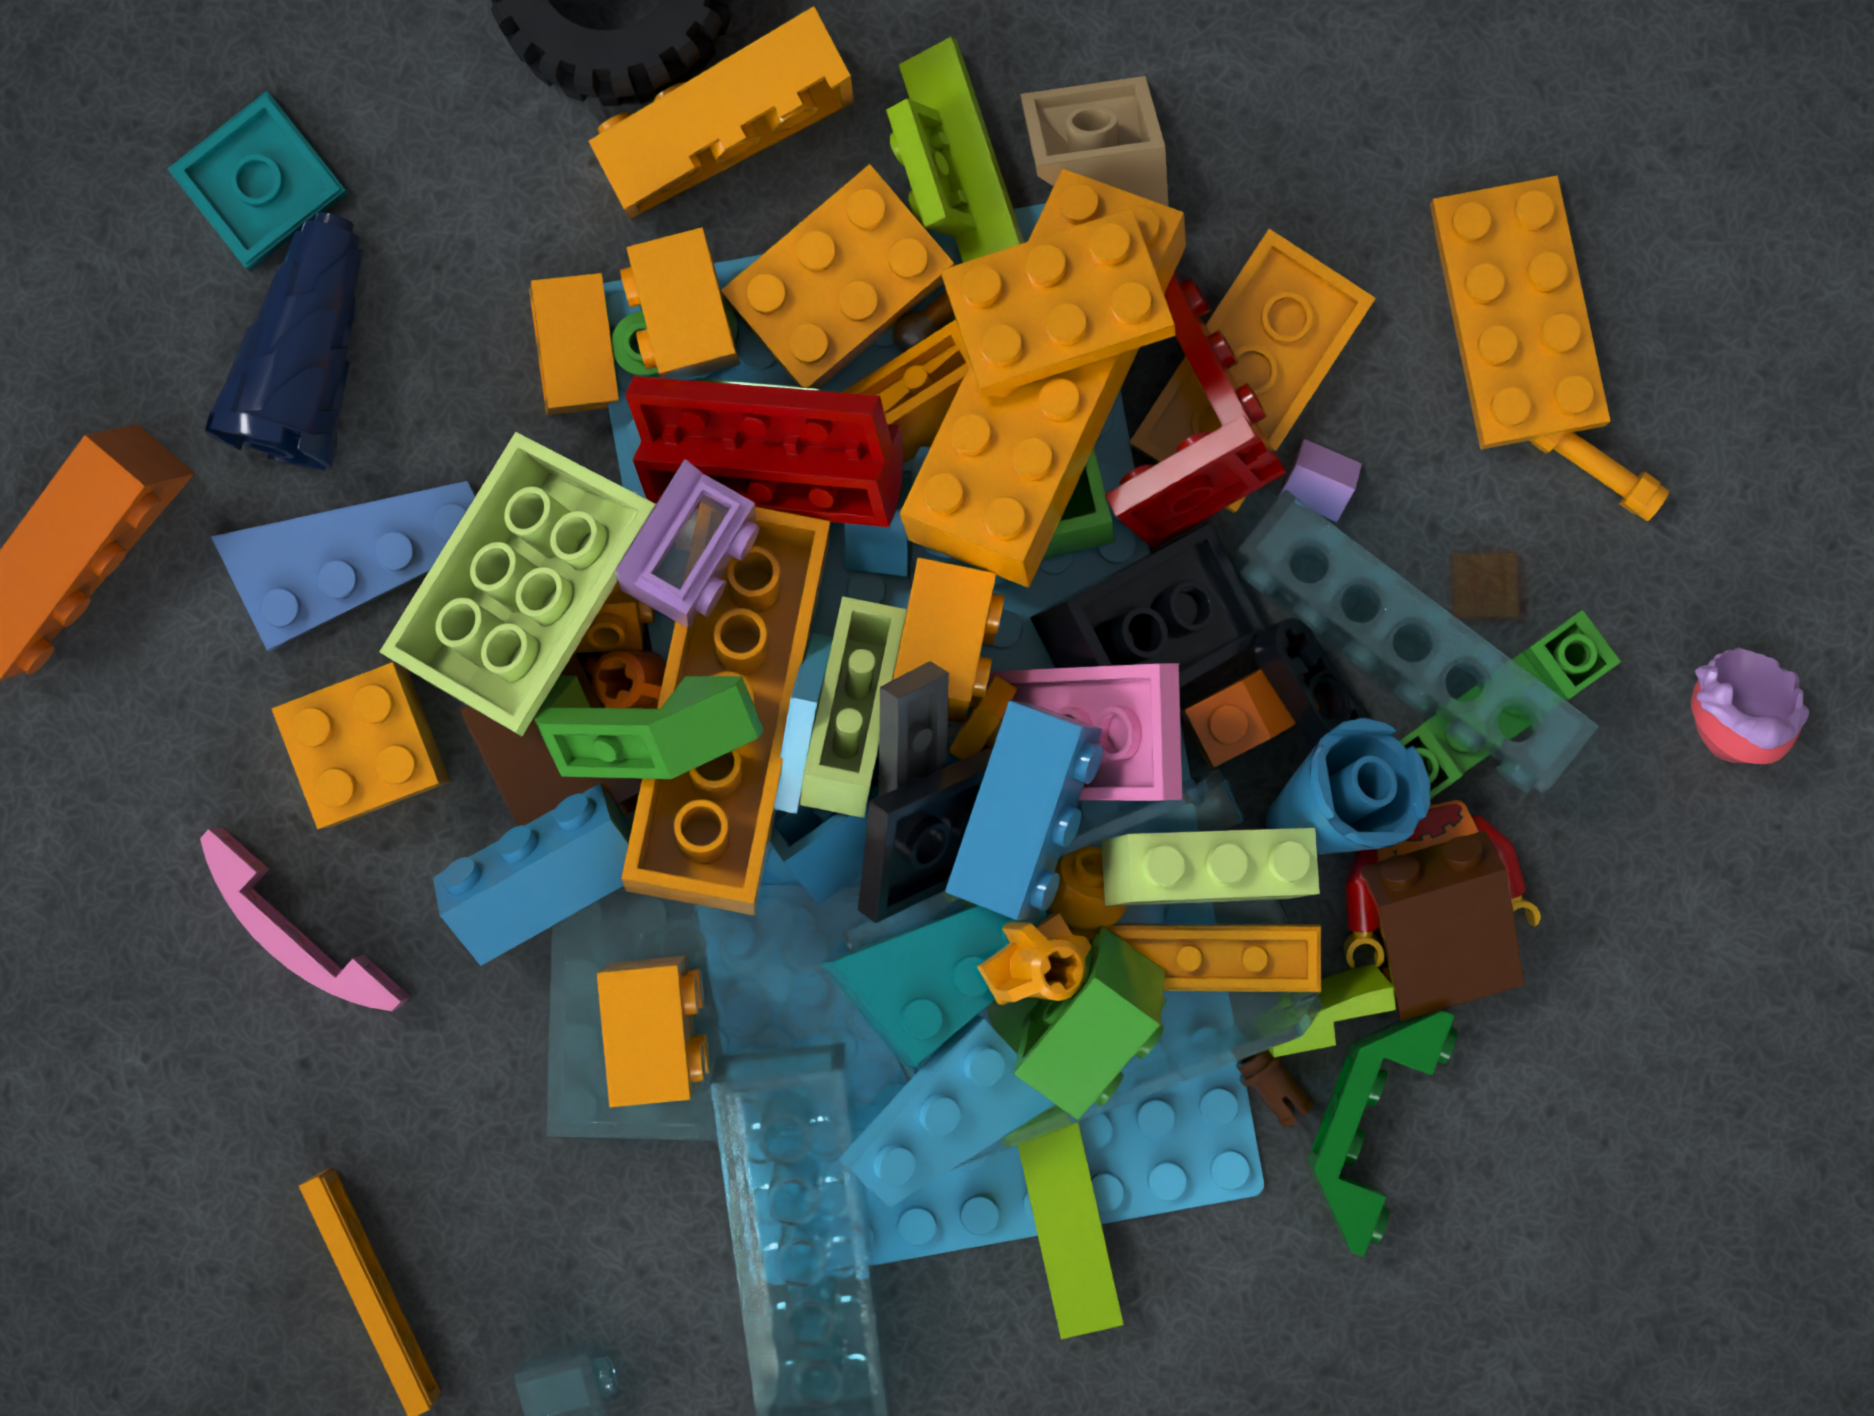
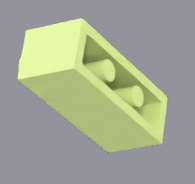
M842 596L804 769L800 805L861 818L865 817L879 750L880 687L893 680L907 609Z
M1315 828L1126 834L1101 840L1105 906L1276 900L1320 894Z

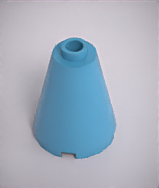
M1367 718L1342 722L1329 730L1319 740L1271 803L1266 813V829L1315 828L1317 855L1380 849L1397 845L1415 833L1413 831L1419 821L1426 817L1430 807V780L1422 757L1414 746L1406 749L1399 740L1391 735L1397 730L1387 723Z

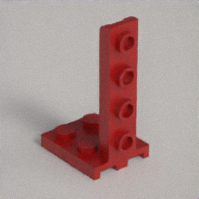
M1175 269L1164 293L1175 324V336L1216 412L1222 427L1212 433L1200 432L1190 436L1177 447L1176 454L1155 466L1143 465L1131 470L1122 477L1119 482L1120 486L1105 494L1115 516L1153 549L1287 473L1276 451L1267 442L1257 423L1267 417L1259 399L1248 383L1238 387L1229 370L1238 364L1231 346L1220 330L1210 334L1201 317L1211 311L1204 295L1192 277L1183 282L1177 269Z

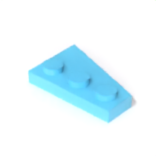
M976 1015L944 1042L841 1155L839 1160L881 1202L891 1208L1055 1104L1014 1075L1017 1053L984 1018Z

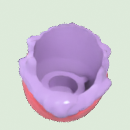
M1739 647L1717 654L1708 665L1700 666L1695 670L1698 680L1691 695V709L1697 731L1713 755L1732 763L1769 764L1779 761L1786 756L1796 743L1801 729L1809 716V709L1803 704V690L1799 688V677L1795 672L1781 668L1779 661Z

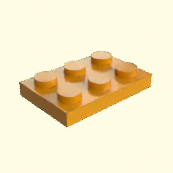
M1133 208L940 270L982 399L1175 336V324Z

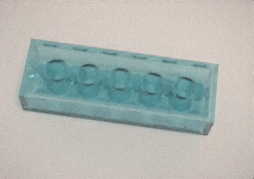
M846 1042L716 1056L710 1087L756 1416H891V1395L864 1184L839 1160L841 1155L858 1138Z

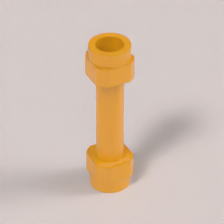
M1574 432L1559 433L1530 440L1532 445L1545 454L1551 452L1552 449L1622 496L1623 499L1619 505L1632 514L1638 515L1646 522L1657 513L1669 495L1670 490L1661 485L1660 481L1647 472H1642L1638 476Z

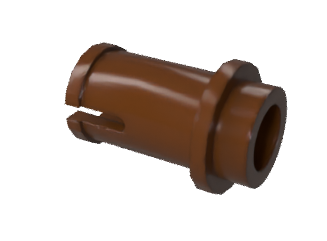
M1261 1043L1248 1051L1238 1061L1236 1068L1242 1074L1239 1081L1245 1087L1251 1085L1279 1119L1278 1122L1283 1127H1287L1297 1122L1298 1119L1293 1114V1109L1285 1101L1284 1097L1289 1098L1302 1116H1305L1311 1110L1315 1100L1304 1091L1282 1064L1281 1059L1283 1056L1273 1057L1265 1044Z

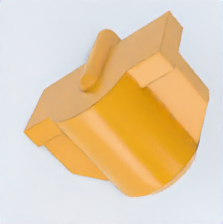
M1054 912L1035 926L1030 922L1012 921L1005 924L1002 930L1010 943L977 966L999 1005L1016 1002L1026 997L1056 1001L1066 1000L1074 996L1085 981V958L1091 949V945L1085 936L1072 935L1061 914Z

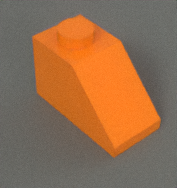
M1261 668L1180 709V715L1206 766L1213 768L1275 737L1296 724ZM1313 695L1315 705H1316V707H1317V709H1318V711H1319V710H1320V707H1319V705H1318V703H1317V701H1316V699H1315V697H1314V695Z

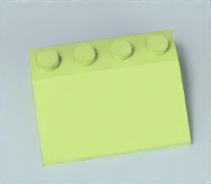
M515 432L379 652L452 697L523 736L617 583L616 569L656 504Z

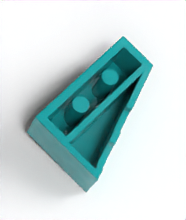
M971 904L820 963L897 1060L904 1065L917 1066L995 1000L977 966L1010 943L1002 927L1012 921L1030 922L1035 926L1047 918L1048 915L1045 911L1041 910L1039 918L1015 920L982 906Z

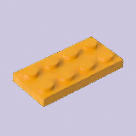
M1558 175L1432 199L1430 208L1480 450L1535 440L1543 436L1564 432L1573 433L1605 427L1611 420Z
M1268 229L1206 326L1210 334L1220 330L1231 346L1238 364L1229 370L1238 387L1248 383L1259 399L1267 417L1257 423L1267 442L1276 451L1376 298L1276 232ZM1186 356L1128 443L1129 446L1157 464L1176 454L1177 447L1190 436L1200 432L1212 433L1222 427ZM1246 496L1229 505L1226 509L1233 514L1236 513Z

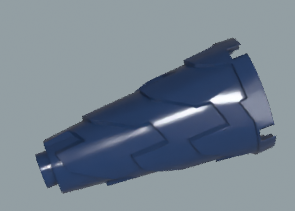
M318 212L315 221L307 220L304 222L301 231H295L283 265L277 269L256 322L246 329L226 383L209 412L205 433L211 438L240 451L242 445L245 444L255 450L267 453L268 459L302 468L323 471L326 470V467L330 470L332 469L337 453V428L350 362L346 360V354L355 311V297L353 296L363 249H358L360 240L359 236L352 233L354 224L351 221L334 214Z

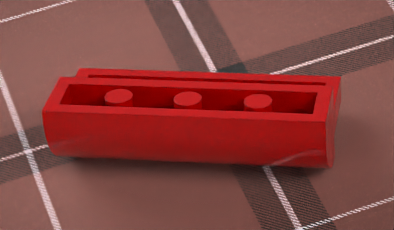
M640 376L633 377L625 396L641 443L632 460L647 500L655 504L658 503L682 462L686 459L706 476L753 501L755 507L836 523L878 527L890 526L901 490L903 440L900 425L887 424L880 395ZM698 502L695 509L699 510L700 502Z

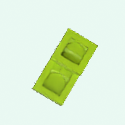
M1375 964L1349 969L1322 979L1321 992H1295L1282 1000L1256 1021V1032L1273 1057L1336 1046L1334 1022L1396 1010L1394 987Z

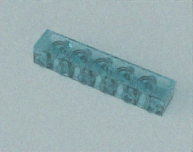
M1288 490L1282 493L1238 549L1237 561L1245 566L1240 574L1248 583L1267 596H1271L1275 590L1295 604L1291 614L1296 619L1303 621L1311 631L1318 635H1322L1327 629L1347 644L1342 652L1349 660L1369 674H1373L1377 668L1398 683L1393 691L1399 698L1423 714L1430 707L1450 723L1445 731L1455 741L1473 753H1477L1481 747L1502 762L1497 771L1506 780L1526 793H1529L1533 787L1543 794L1549 790L1599 727L1594 721ZM1300 555H1314L1323 562L1326 568V575L1318 582L1303 583L1293 576L1290 570V563ZM1352 593L1366 594L1375 602L1377 615L1368 622H1354L1343 613L1341 601ZM1406 631L1421 635L1428 646L1427 657L1418 662H1407L1401 659L1393 647L1394 637ZM1457 670L1471 673L1479 684L1478 698L1470 702H1461L1452 698L1445 686L1446 676ZM1510 709L1524 713L1531 724L1530 737L1522 742L1506 739L1498 728L1499 714Z

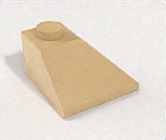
M1146 76L1020 94L1023 115L1038 177L1054 186L1063 168L1169 207L1166 148Z

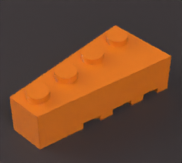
M138 424L84 435L0 549V681L24 672L27 675H32L48 661L55 650V646L51 644L52 640L64 627L70 626L84 613L91 601L89 597L105 578L120 565L128 551L195 474V472Z

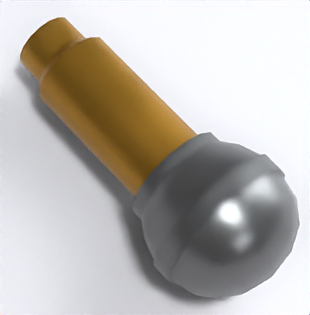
M946 290L922 311L917 310L915 313L906 314L897 320L893 328L892 337L895 345L902 353L940 330L954 317Z

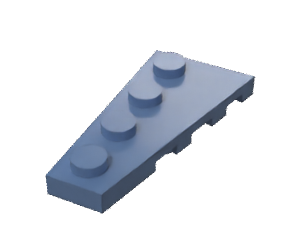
M464 481L211 536L266 650L273 651L427 575L476 497V493L471 482Z

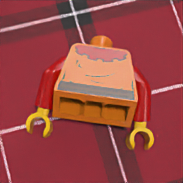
M1453 800L1436 805H1431L1430 802L1426 817L1419 821L1413 831L1415 833L1407 840L1392 847L1356 851L1345 883L1347 927L1354 931L1347 937L1344 943V954L1348 965L1354 969L1353 952L1356 947L1362 944H1370L1375 947L1374 962L1376 967H1379L1384 962L1385 956L1380 940L1373 933L1374 930L1380 927L1382 935L1378 909L1362 877L1361 867L1386 860L1395 855L1407 854L1447 842L1456 837L1467 836L1484 830L1487 832L1507 869L1513 912L1523 907L1528 923L1536 927L1541 920L1540 911L1537 906L1522 898V894L1526 891V885L1513 843L1482 816L1470 815L1466 805L1461 800Z

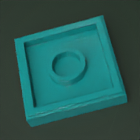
M265 91L167 168L248 271L252 270L294 236L295 231H301L304 222L307 220L314 221L318 212H326L348 194L345 187L268 91Z

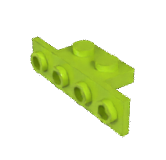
M949 37L899 64L909 99L907 98L886 109L893 130L890 134V145L897 160L905 167L912 191L909 192V203L915 217L924 225V228L954 237L964 263L1022 244L1024 240L958 41L953 37Z

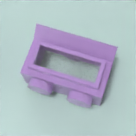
M684 459L616 569L620 590L689 629L698 613L707 617L718 603L726 586V581L720 579L732 557L739 561L743 560L755 542L760 530V526L754 523L756 520L755 503L706 476L688 460Z

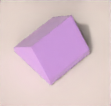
M1303 439L1278 498L1337 522L1356 489L1362 463Z

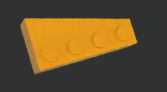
M813 6L733 55L721 60L688 82L678 83L662 91L654 98V102L636 113L623 112L608 119L597 128L599 135L590 139L589 143L629 219H632L853 104L851 75L816 8Z

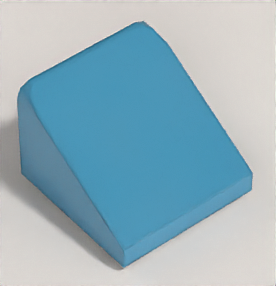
M896 509L889 527L844 523V570L909 577L913 542L908 540L899 514L901 509Z

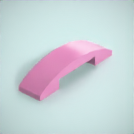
M223 827L208 829L200 838L205 859L225 901L252 937L285 967L307 982L332 995L370 1008L393 1011L403 1006L411 997L364 954L353 958L342 969L253 889L254 886L270 869Z

